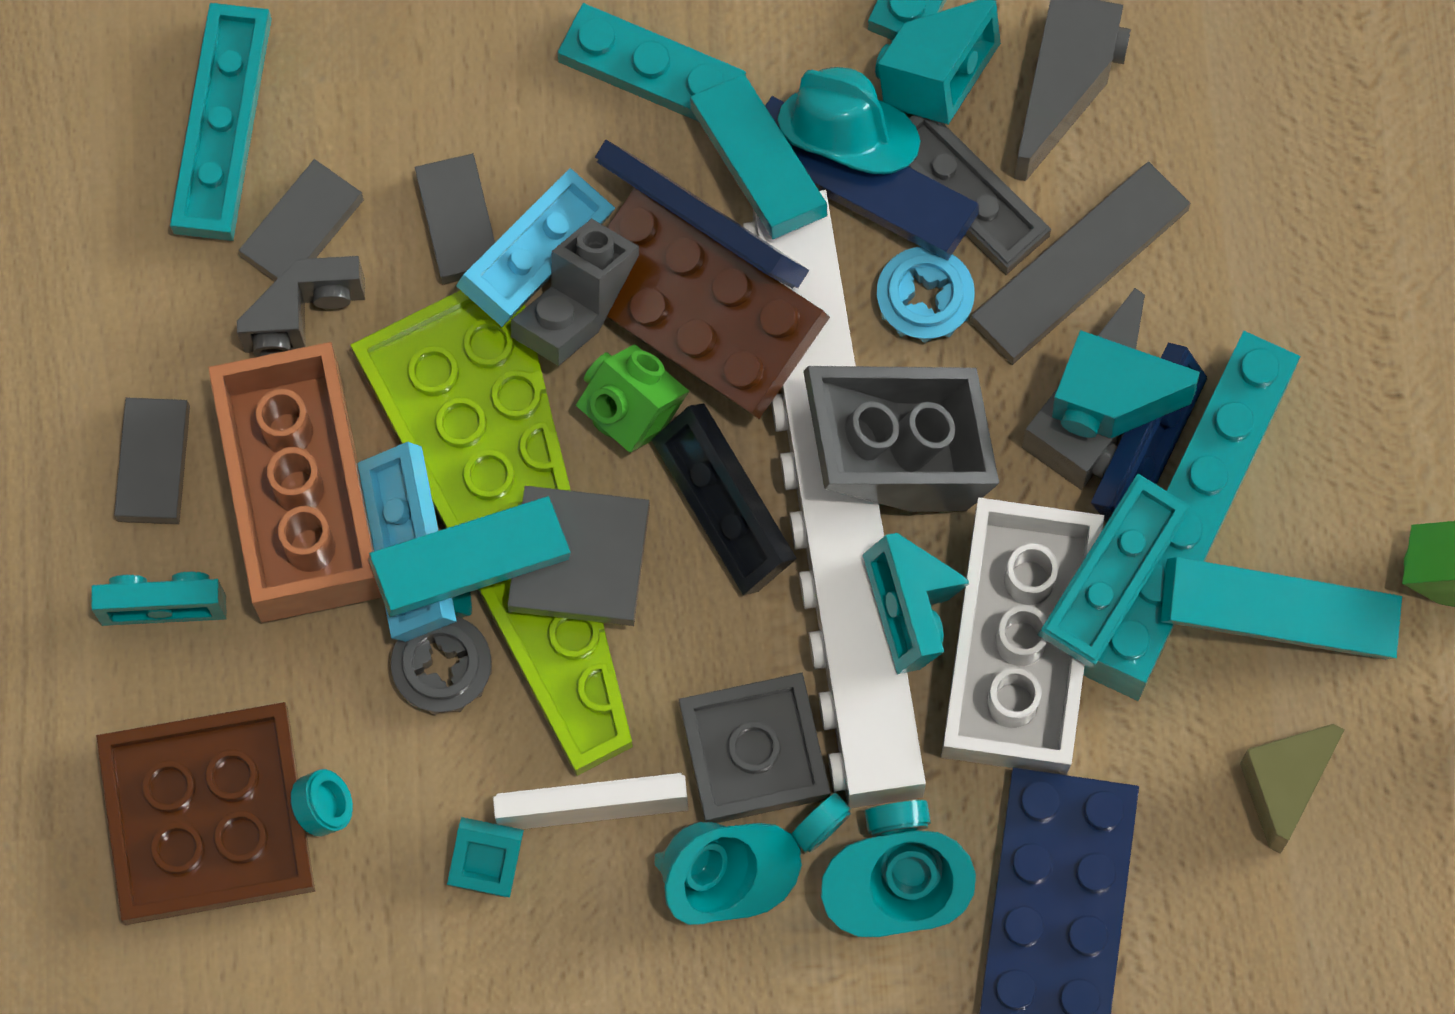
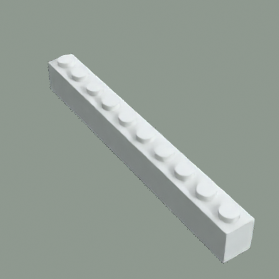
M821 190L820 193L827 202V217L772 240L753 209V222L743 223V227L809 269L799 288L794 287L790 289L830 316L825 326L781 387V394H777L772 400L771 406L775 431L787 430L790 452L780 454L785 490H797L800 511L789 513L795 550L806 548L809 571L799 572L804 609L816 608L819 631L809 632L814 670L826 669L829 691L818 693L821 719L824 730L835 729L839 749L838 753L828 754L834 792L845 790L847 805L850 808L923 798L926 782L907 673L897 674L862 556V554L884 537L879 503L824 489L803 371L808 366H856L826 190Z

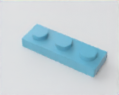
M569 168L463 274L456 287L503 327L551 278L552 250L591 218L603 224L615 210V207L575 171Z
M405 442L357 463L374 551L439 531L422 446ZM452 598L393 617H389L386 609L391 638L404 642L457 622Z

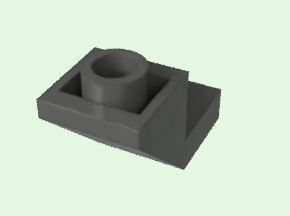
M591 218L552 250L551 287L511 319V337L558 366L599 332L639 256V246Z
M359 256L297 259L237 320V334L244 352H253L255 356L259 357L306 347L305 303H314L315 306L324 309H339L348 306L351 301L365 300V277Z

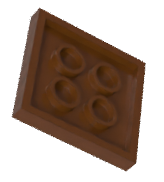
M285 702L96 735L121 921L125 925L316 892L307 832L296 820L291 806V791L294 783L299 778L289 712Z

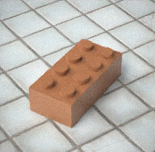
M328 342L208 367L251 600L261 623L382 598L368 561L369 553L374 552L340 368L332 343Z

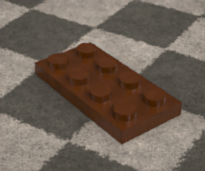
M634 188L607 228L639 246V256L607 318L760 419L830 316L807 299L768 276Z

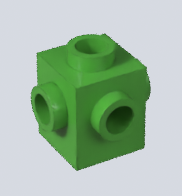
M634 344L613 356L608 352L604 353L590 366L584 376V381L588 386L575 406L592 420L594 426L602 434L613 438L631 453L651 442L669 424L688 395L689 390L664 369L662 362L656 356L641 350Z

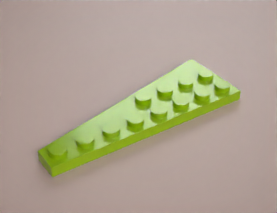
M461 290L350 344L357 362L400 443L410 442L422 446L433 505L445 528L522 505L525 486L571 491L537 353L511 337V319L501 327ZM525 304L512 316L511 319H513L517 314H519L523 309L526 308ZM511 579L478 589L576 776L633 748L604 624L602 622L509 612L508 599Z

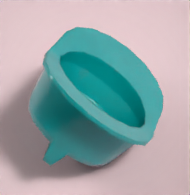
M831 67L819 71L807 70L801 78L799 92L791 95L780 108L778 116L780 130L792 145L808 152L820 154L859 171L871 174H892L907 168L918 156L921 140L913 122L905 113L890 104L878 100L872 82L863 73L851 68Z
M696 822L679 831L671 839L665 851L654 855L655 866L662 873V879L665 884L666 905L675 918L688 925L749 918L770 911L784 901L794 888L802 866L800 848L793 836L775 824L763 823L723 826L713 822Z
M905 830L895 834L866 838L847 845L831 859L822 876L821 899L829 918L841 930L858 937H883L918 930H928L950 924L965 912L975 893L976 873L970 855L956 840L940 832Z

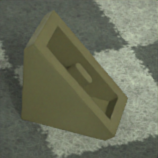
M1331 724L1247 749L1240 762V766L1270 849L1280 854L1283 851L1345 729Z

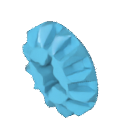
M914 247L897 254L886 264L878 280L876 297L882 319L887 320L896 329L900 337L907 335L919 338L922 342L926 343L933 338L942 336L950 338L958 327L965 321H968L974 303L975 289L969 270L955 255L952 254L947 261L922 247ZM913 276L927 290L935 287L938 289L942 288V291L936 295V314L932 308L928 309L927 305L923 302L908 305V302L915 296Z

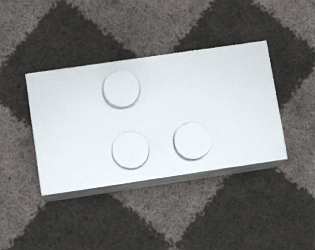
M978 497L966 574L969 585L964 589L941 758L1067 775L1072 764L1085 665L1037 634L1101 533L1104 515Z

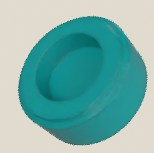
M320 769L300 777L293 785L291 791L292 810L296 820L306 832L322 837L342 830L349 824L353 812L351 793L345 782L336 773L327 769Z
M834 793L810 813L791 835L805 853H811L849 818L851 808L837 793Z
M926 800L890 803L864 811L868 834H871L873 837L895 834L905 830L920 831L928 828V825L931 824L928 802Z

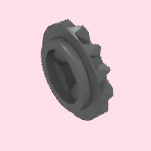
M457 616V622L407 642L397 640L391 656L392 677L399 692L411 706L427 710L433 715L449 711L461 712L467 704L471 703L475 698L482 696L489 676L492 674L491 653L485 637L473 624ZM436 642L439 651H443L446 658L457 656L460 660L459 663L451 667L453 675L451 678L452 686L447 687L446 682L441 681L437 673L427 675L424 669L433 665L431 657L433 651L430 645Z

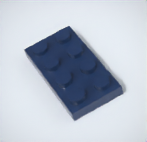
M1013 767L979 1014H1111L1139 786Z

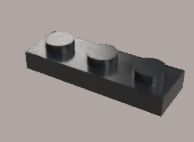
M704 403L688 406L651 440L742 595L759 592L797 559Z

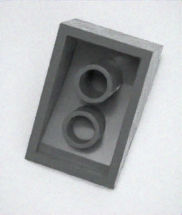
M808 366L803 371L824 489L910 512L967 511L977 503L978 497L983 498L999 484L977 368Z

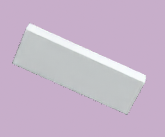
M681 773L498 793L496 796H493L496 823L517 829L688 811L685 775Z

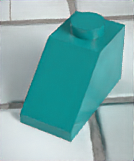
M976 0L904 23L892 43L882 47L876 61L875 74L877 79H880L883 102L890 104L900 111L949 125L1001 44L996 0Z
M1080 330L1054 397L1052 418L1060 420L1063 428L1078 436L1094 438L1099 434L1113 438L1190 405L1196 392L1200 372Z

